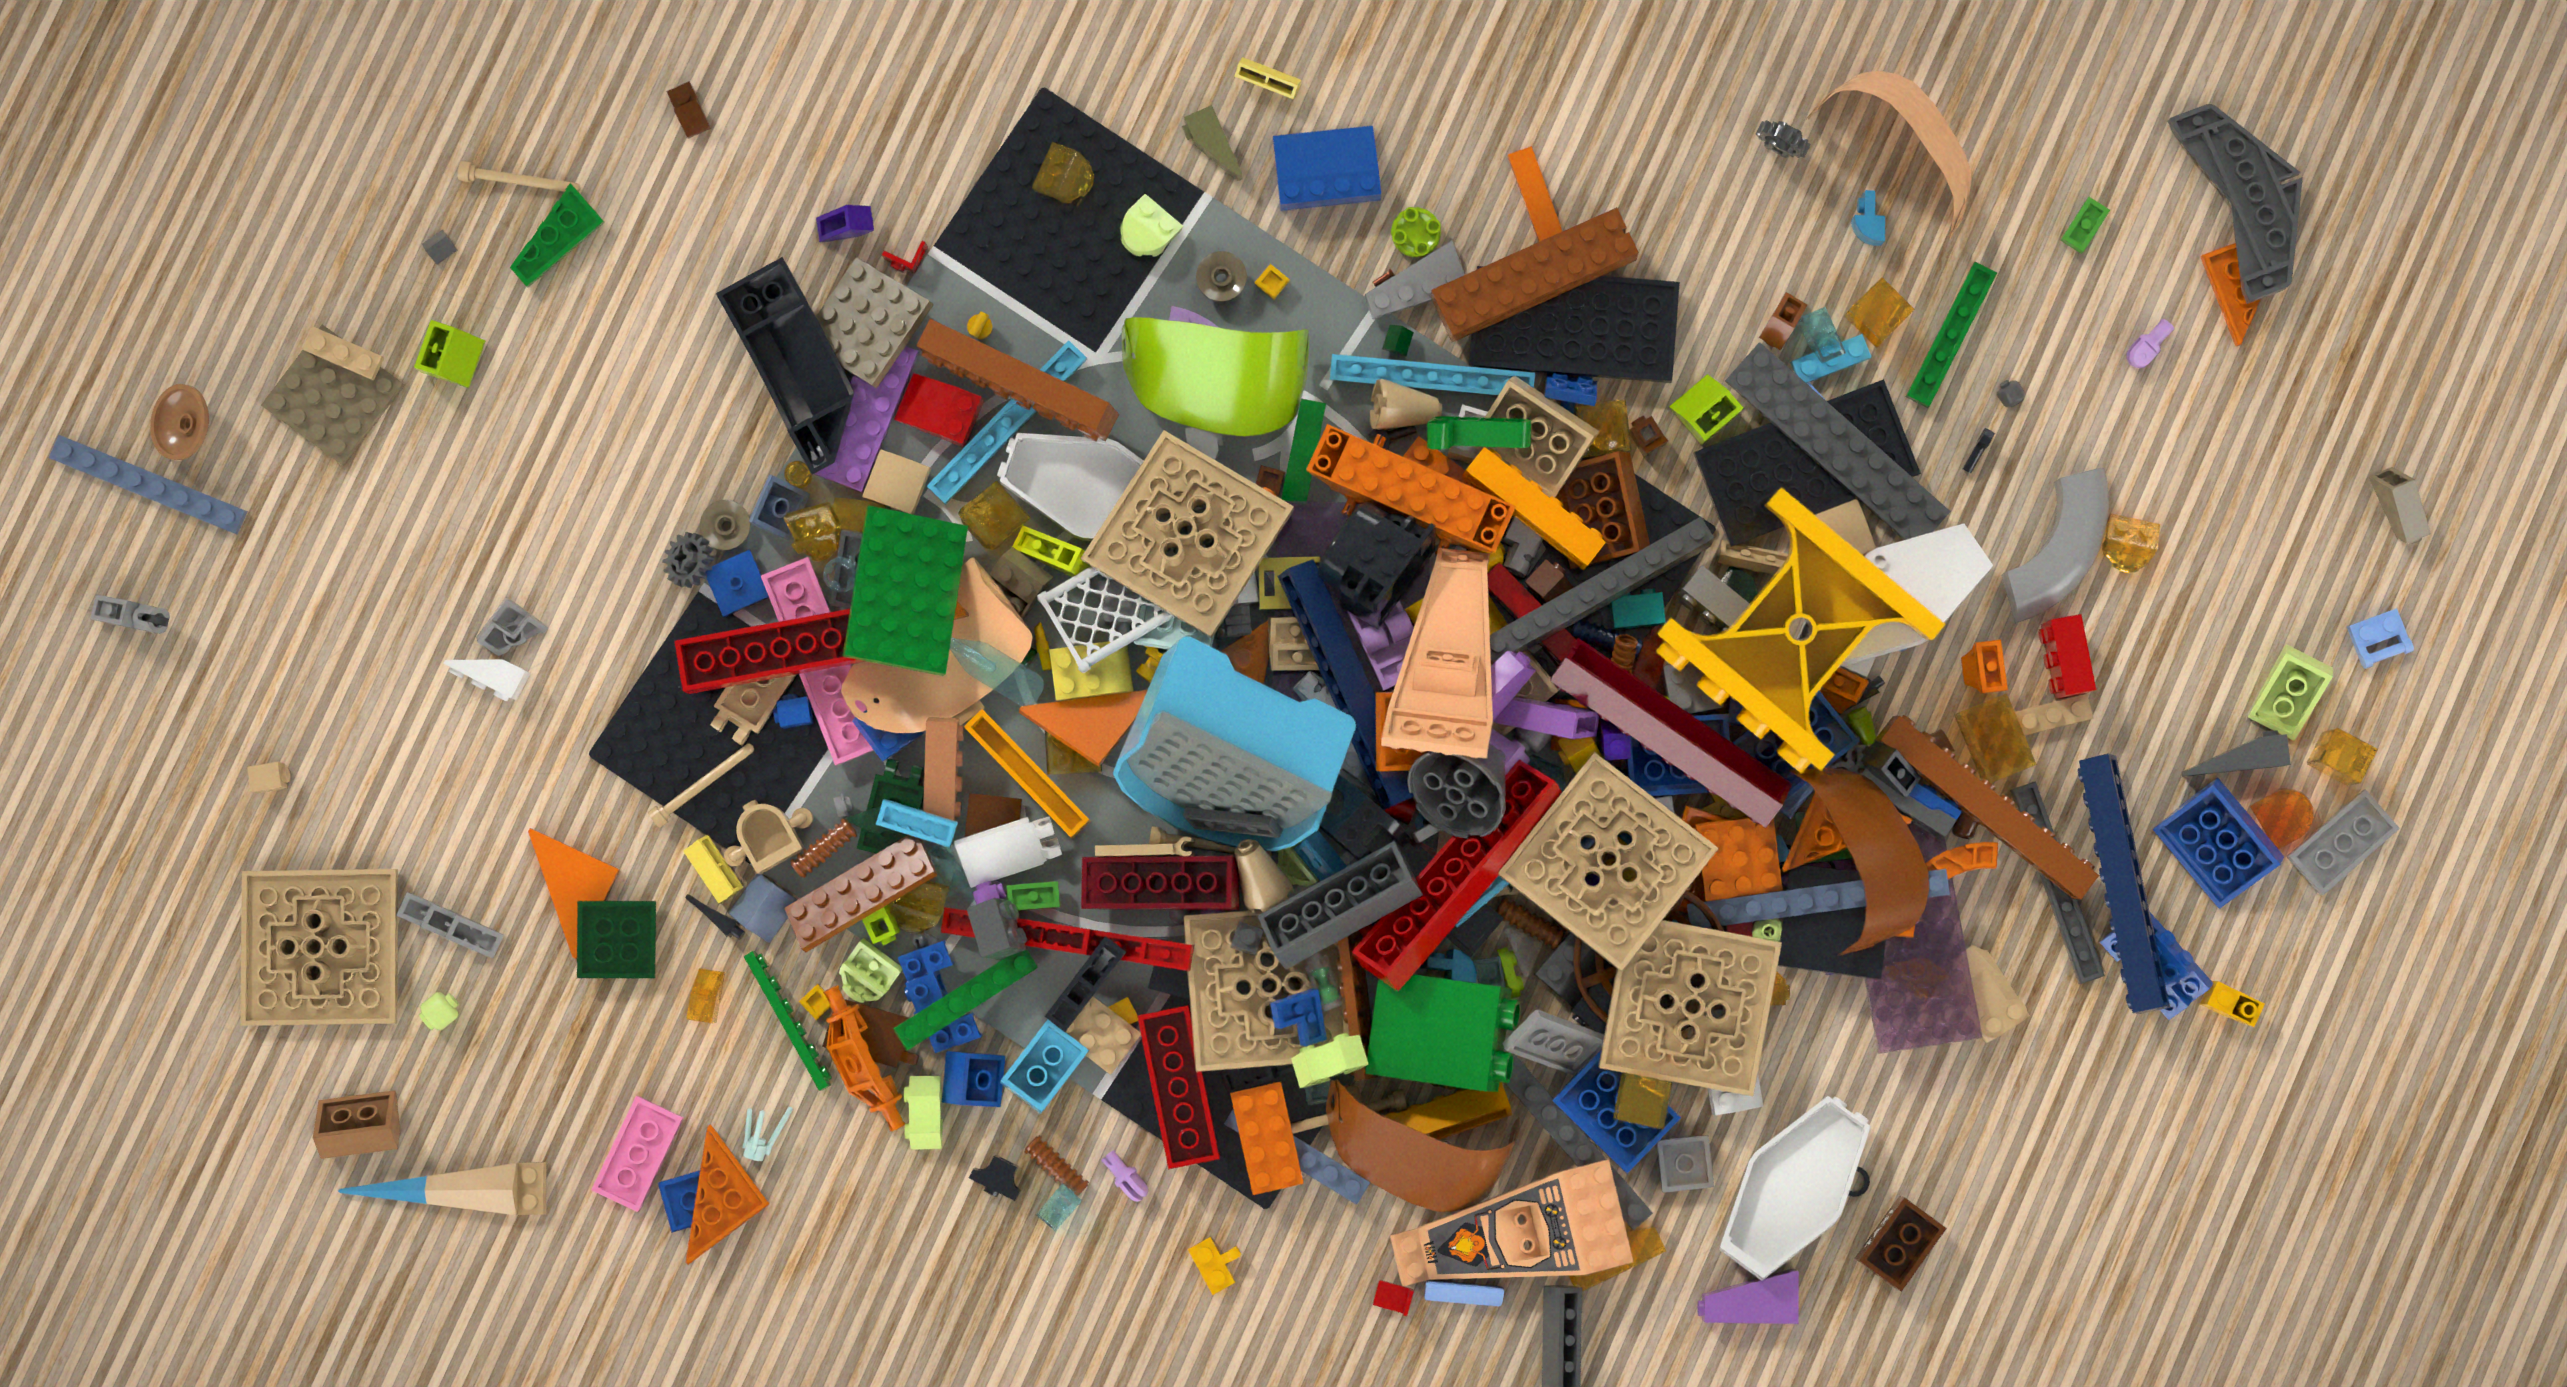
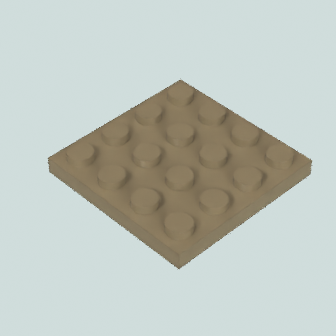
M856 257L816 315V318L842 368L877 389L934 304Z
M323 324L320 326V330L339 337ZM302 350L261 406L344 466L405 384L382 367H380L373 381Z

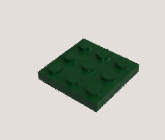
M578 901L577 978H656V901Z

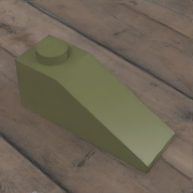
M1212 105L1185 116V125L1182 126L1187 140L1192 139L1194 145L1237 181L1242 180V172Z

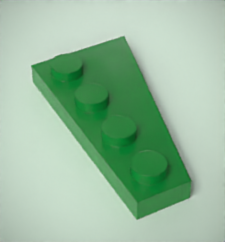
M571 183L567 186L559 201L557 200L544 222L542 221L537 228L534 236L527 242L510 266V269L527 288L605 223Z

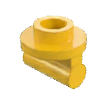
M982 311L972 316L967 323L969 335L978 340L987 338L993 329L989 315Z

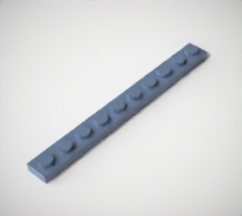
M1946 869L1929 871L1928 898L1950 895ZM1862 880L1704 902L1717 917L1721 926L1867 906L1865 887ZM1687 904L1689 922L1692 926L1712 927L1704 914L1694 904Z

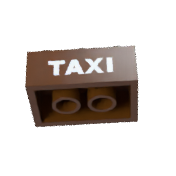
M1899 1195L1854 1259L1892 1287L1902 1292L1947 1228L1908 1199Z

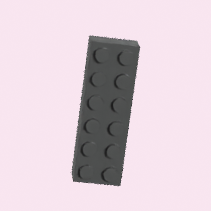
M1393 841L1258 915V918L1275 957L1285 969H1288L1423 894L1404 854Z

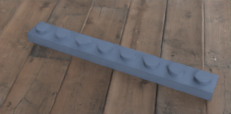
M58 435L49 456L52 460L237 535L248 512L61 435Z

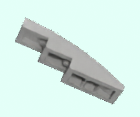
M406 892L396 914L400 918L491 958H494L504 934L410 892Z

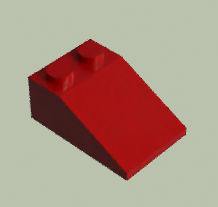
M913 373L894 420L964 448L967 445L984 400L981 396L959 387Z

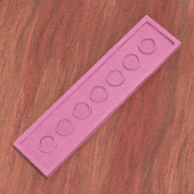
M809 557L761 575L779 622L831 612ZM852 664L799 674L836 766L874 751L852 722L855 716L847 706L841 692L842 684ZM855 701L860 711L864 712L867 710L861 701Z

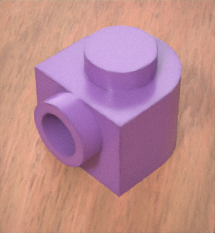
M991 881L976 885L977 890L972 892L976 904L992 898H1007L1003 884L992 885Z

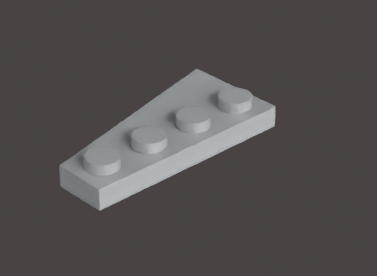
M1453 240L1367 292L1364 296L1372 320L1432 301V289L1464 276Z

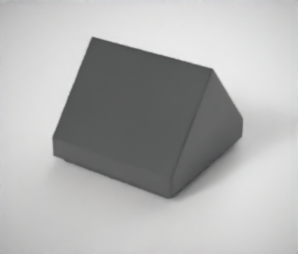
M443 229L422 243L427 254L437 265L458 251Z

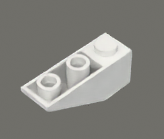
M503 659L445 660L443 663L450 667L448 672L460 678H463L464 674L473 678L471 684L485 690L486 686L494 689L493 695L504 701H508L509 698L517 700L531 674Z

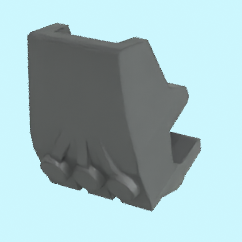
M1232 606L1217 629V639L1241 638L1243 635L1252 633L1249 606Z

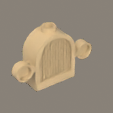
M757 800L747 803L743 806L744 812L740 816L736 828L741 846L727 848L724 853V859L730 866L737 867L745 862L747 855L756 873L760 875L805 849L794 828L806 829L810 827L814 819L812 812L806 808H798L793 812L792 818L789 819L777 807L768 804H758Z

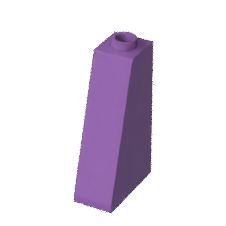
M1506 651L1491 666L1493 722L1536 671L1529 664L1531 662L1530 658L1520 651L1518 653Z
M1514 696L1494 722L1577 739L1596 736L1599 715L1593 709Z
M1789 1269L1771 1274L1763 1281L1757 1278L1702 1294V1300H1698L1697 1303L1698 1316H1702V1321L1705 1323L1799 1324V1271Z

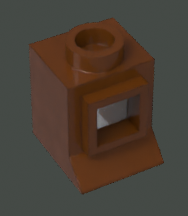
M1643 415L1631 423L1633 428L1628 433L1644 458L1658 447L1665 446L1669 441L1652 416L1646 419Z

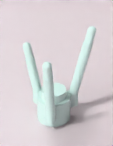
M792 1107L787 1108L767 1145H765L766 1140L760 1138L765 1112L763 1110L760 1111L754 1136H751L752 1109H747L745 1139L742 1146L745 1149L744 1157L763 1161L764 1155H770L774 1142L793 1110Z

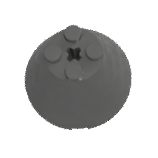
M1490 743L1487 758H1471L1464 755H1446L1428 751L1419 756L1410 768L1408 775L1409 793L1413 792L1419 812L1438 829L1461 838H1469L1470 835L1486 836L1498 827L1505 813L1504 761L1506 756L1504 752L1496 749Z

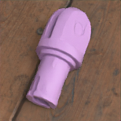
M2161 319L2148 335L2141 334L2127 351L2126 359L2128 363L2136 368L2147 366L2161 351L2160 344L2174 331L2172 324L2165 319Z
M1114 1150L1101 1160L1116 1177L1114 1184L1120 1187L1131 1200L1137 1202L1146 1197L1148 1187L1136 1173L1135 1167H1127Z

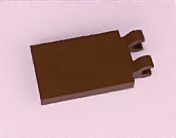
M844 999L847 1006L858 1004L860 1007L858 1011L868 1027L860 1034L863 1040L866 1041L868 1051L874 1062L895 1068L898 1067L899 1061L917 1065L920 1055L906 1052L892 1029L910 1017ZM841 1019V1035L845 1033L843 1019ZM829 1025L822 1045L827 1048Z

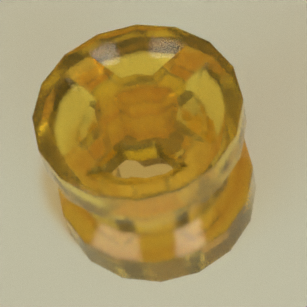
M793 461L785 468L784 476L789 484L802 489L811 483L812 474L804 462Z

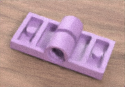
M1398 601L1379 629L1374 628L1347 611L1382 690L1385 691L1394 687L1414 630L1400 601Z

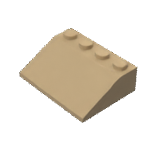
M1515 375L1507 381L1485 416L1486 418L1531 420V447L1486 448L1497 451L1502 456L1501 460L1507 465L1512 464L1522 472L1521 476L1529 482L1533 480L1538 483L1543 489L1542 492L1548 497L1557 496L1599 433L1598 430L1556 402L1545 398V395ZM1473 446L1474 448H1476V449L1479 450V451H1481V450L1484 448V447Z

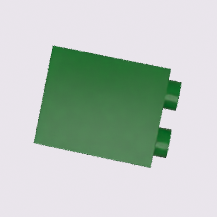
M1412 975L1402 988L1396 991L1378 978L1367 1057L1369 1065L1366 1066L1365 1074L1486 1092H1498L1499 1083H1509L1512 1077L1514 1055L1511 1052L1504 1051L1502 1043L1505 1041L1506 1031H1514L1518 1027L1521 1014L1520 1000L1511 999L1512 988Z

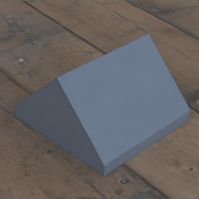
M769 474L749 522L758 528L791 540L810 494Z
M756 874L728 913L746 929L770 943L788 919L784 908L798 899L765 875Z

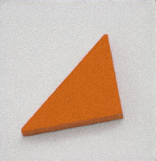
M2236 243L2203 254L2200 258L2234 344L2237 347L2242 344L2245 333L2252 322L2261 299L2246 303L2241 289Z
M1268 621L1252 630L1251 634L1244 635L1220 651L1228 656L1235 671L1263 685L1270 657Z
M1148 690L1021 706L1019 713L1100 767L1133 725Z
M1816 791L1813 794L1782 867L1784 872L1847 848L1825 803ZM1900 814L1907 825L1912 822L1911 818Z
M529 828L528 833L571 955L577 959V902L606 901L620 869Z
M711 1124L707 1126L685 1261L687 1265L769 1205L763 1194Z

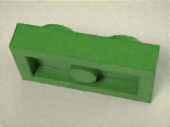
M2088 197L2060 241L2082 254L2110 212V209Z
M1059 881L1007 885V899L1014 903L1018 910L1060 907Z

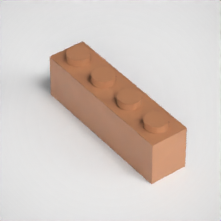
M929 717L926 720L923 811L956 821L957 817H961L962 803L957 802V792H962V777L958 776V766L962 767L963 751H959V741H963L964 726H959V718Z

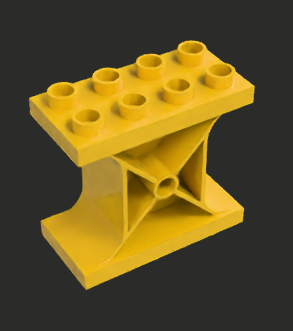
M1780 488L1766 503L1765 507L1782 521L1788 532L1790 549L1784 564L1728 629L1714 635H1701L1685 629L1670 617L1657 632L1665 641L1656 652L1680 672L1689 661L1700 669L1704 675L1696 683L1697 686L1720 706L1729 695L1743 705L1744 708L1736 718L1757 737L1762 739L1770 729L1779 735L1784 742L1776 751L1800 773H1803L1811 763L1821 771L1834 756V753L1814 735L1809 723V706L1815 694L1865 635L1879 624L1900 622L1911 627L1924 639L1931 641L1946 624L1783 488ZM1803 617L1808 622L1809 631L1805 637L1793 639L1789 633V625L1794 619Z

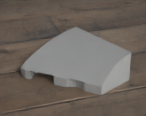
M506 597L476 636L479 644L500 656L509 651L511 647L521 645L527 642V639L546 632L548 627Z

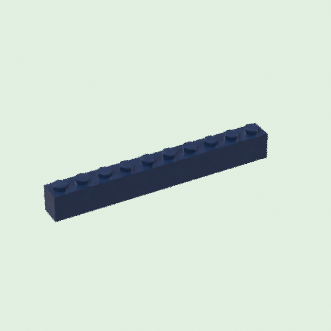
M1314 559L1286 569L1277 577L1336 708L1350 715L1355 720L1356 727L1351 742L1380 807L1386 810L1410 800L1414 795L1413 792L1409 793L1408 770L1376 771V698L1374 689L1368 682L1363 665L1358 660L1353 649L1352 640L1348 637L1342 618L1336 611L1331 593L1327 590L1323 580L1318 576V567Z
M2108 753L2079 760L2078 776L2080 781L2084 783L2085 793H2083V800L2085 806L2090 811L2091 817L2088 819L2091 832L2095 835V854L2100 858L2101 868H2099V875L2101 881L2105 883L2107 891L2104 894V899L2107 907L2111 910L2110 927L2117 938L2115 951L2118 958H2121L2123 966L2120 973L2123 983L2127 985L2128 994L2126 995V1002L2128 1008L2132 1009V1013L2136 1014L2170 1008L2117 757Z

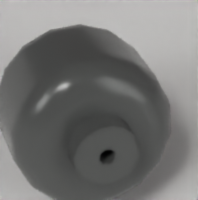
M2006 380L2000 384L2001 389L1997 391V397L2005 407H2014L2023 401L2025 392L2018 381L2013 380L2009 382V380Z

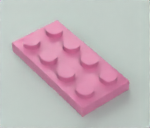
M636 1096L591 1190L636 1212H640L684 1117L640 1096Z

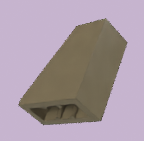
M2393 467L2369 476L2396 538L2407 544H2413L2421 541L2422 537L2431 534L2415 479Z

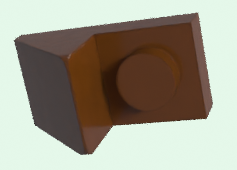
M690 81L667 91L674 107L673 110L688 139L711 129Z

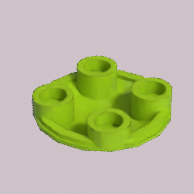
M1408 207L1400 212L1393 221L1391 228L1392 241L1396 248L1404 255L1423 257L1431 253L1439 244L1441 224L1430 211L1420 207Z

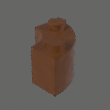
M1545 560L1525 581L1535 596H1541L1545 603L1574 588L1565 577L1566 571L1558 563L1555 562L1552 565L1548 560Z

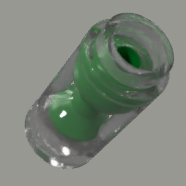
M1321 952L1308 957V962L1303 965L1312 988L1319 991L1322 1012L1341 1007V999L1343 998L1340 995L1328 955L1322 956Z

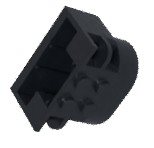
M1364 502L1354 510L1327 547L1319 564L1318 576L1323 581L1340 590V603L1345 610L1374 628L1379 629L1435 552V525L1431 523L1427 529H1424L1416 524V518L1412 515H1409L1407 518L1400 514L1390 515L1371 502Z

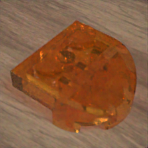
M2281 788L2275 790L2270 795L2250 805L2265 833L2278 849L2305 835L2313 821L2314 810L2311 801L2304 793L2293 789Z

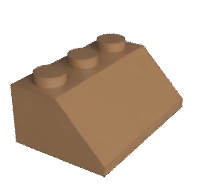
M395 1090L318 1101L313 1140L321 1159L398 1149L400 1122Z

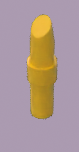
M1039 622L1034 627L1037 642L1036 648L1040 656L1042 670L1047 671L1052 669L1049 655L1050 648L1048 641H1046L1042 623Z

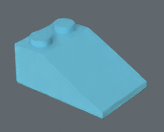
M1047 1020L1001 1079L1000 1083L1041 1114L1089 1050L1050 1020Z

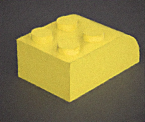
M1110 641L1093 644L1097 645L1101 649L1102 647L1109 644ZM1128 645L1090 666L1091 669L1085 673L1079 671L1076 660L1068 647L1049 650L1057 702L1134 691ZM1074 646L1081 660L1088 656L1087 646Z

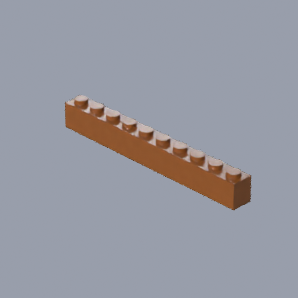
M1905 715L1902 717L1892 716L1876 737V741L1897 749L1923 780L1947 799L1955 802L1958 808L2071 898L2081 900L2100 876L2094 871L2095 866L2084 858L2078 859L2073 855L2075 853L2073 848L2064 842L2062 844L2058 843L2053 839L2055 837L2053 832L2046 827H2038L2034 823L2035 818L2026 811H2018L2014 807L2015 802L2005 795H2002V797L1994 791L1995 786L1985 779H1982V781L1974 775L1975 770L1965 763L1962 765L1954 759L1955 754L1945 747L1939 748L1934 744L1935 738L1925 731L1919 732L1914 728L1916 724Z

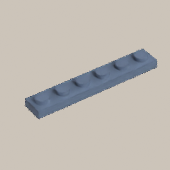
M1233 1108L1224 1124L1239 1133ZM1293 1135L1301 1171L1357 1205L1370 1182Z

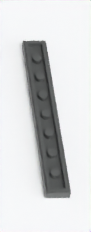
M2036 781L2011 789L2010 792L2016 809L2020 812L2026 811L2035 818L2034 823L2038 827H2046L2054 833ZM2039 872L2078 984L2105 976L2078 899L2071 898Z

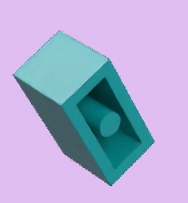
M1656 589L1640 590V595H1630L1629 592L1609 603L1612 630L1661 626L1666 623L1663 593H1656Z

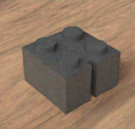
M992 898L966 908L981 958L999 960L1026 950L1024 944L1027 941L1024 930L1017 926L1019 912L1014 903L1009 900Z

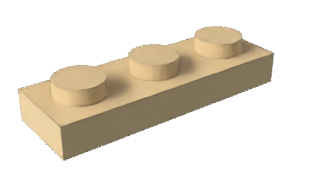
M313 326L302 350L373 381L384 360V357Z
M1721 540L1718 563L1746 568L1754 572L1775 574L1786 561L1788 554L1744 544L1730 547L1728 541Z
M2087 694L2011 713L2017 738L2094 719Z

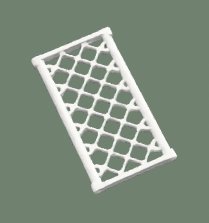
M1186 526L1189 532L1191 533L1193 528L1191 526ZM1175 547L1166 552V555L1169 557L1175 556ZM1092 566L1048 592L1043 591L1037 595L1038 601L1045 607L1076 660L1079 671L1082 673L1091 669L1090 666L1175 616L1153 603L1142 601V596H1139L1138 599L1125 597L1127 588L1123 586L1120 595L1108 593L1107 589L1112 578ZM1097 574L1107 578L1105 588L1102 591L1090 588L1089 579ZM1075 587L1085 592L1080 604L1068 602L1067 592ZM1092 592L1102 595L1098 608L1085 605L1088 593ZM1106 597L1119 599L1116 612L1102 609ZM1053 600L1062 604L1058 617L1055 616L1048 604ZM1123 601L1137 603L1133 616L1120 614ZM1070 605L1080 608L1076 621L1063 619L1066 606ZM1140 606L1154 607L1155 617L1146 622L1137 618ZM1084 610L1097 612L1094 625L1080 623ZM1101 614L1115 617L1111 629L1098 627ZM1119 618L1132 621V630L1124 635L1115 631ZM1062 623L1075 625L1071 638H1068L1061 626ZM1079 627L1092 629L1089 642L1085 643L1075 640ZM1097 631L1110 634V643L1101 649L1093 644ZM1074 645L1087 646L1088 656L1081 660Z

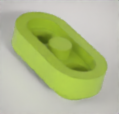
M1507 947L1497 949V956L1506 987L1512 988L1511 999L1521 997L1520 991L1524 990L1521 976H1516L1513 966L1517 965L1514 951H1509Z

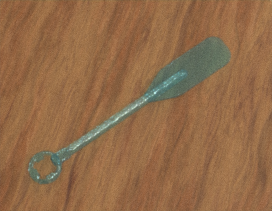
M836 557L826 564L823 572L824 581L833 591L847 592L854 589L857 568L851 560L844 557ZM841 562V566L846 569L851 568L853 576L848 579L847 587L840 588L839 583L834 580L831 582L829 574H832L835 569L834 563ZM951 637L950 650L969 675L1020 706L1034 705L1045 687L1043 678L988 643Z

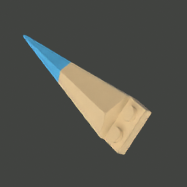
M546 1162L506 1164L343 1188L338 1190V1192L511 1215L546 1214Z

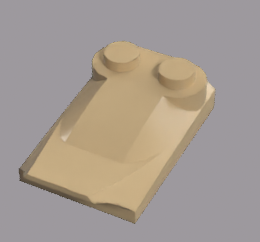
M1972 945L1948 960L1946 972L1948 974L1944 980L1985 1043L2001 1036L2030 1016L2025 1004L2018 998L1987 950Z

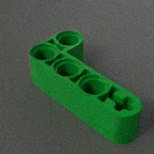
M1457 416L1433 417L1427 422V448L1441 450L1449 449L1452 446L1531 447V420Z

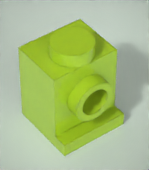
M890 904L862 919L873 944L880 941L882 945L888 944L897 939L895 934L901 932L891 911ZM881 921L886 922L888 927L886 930L881 928Z

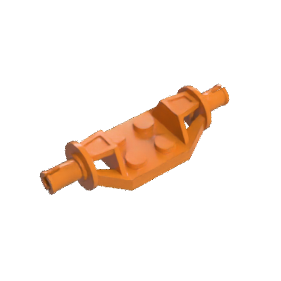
M838 985L829 988L823 992L833 1010L832 1016L826 1019V1022L830 1023L826 1047L848 1093L871 1106L869 1108L870 1113L881 1111L890 1128V1132L905 1125L895 1105L903 1096L901 1093H898L891 1074L883 1077L880 1076V1070L877 1064L874 1063L868 1051V1045L860 1034L868 1027L858 1011L859 1005L847 1006ZM841 1019H843L845 1033L841 1035Z

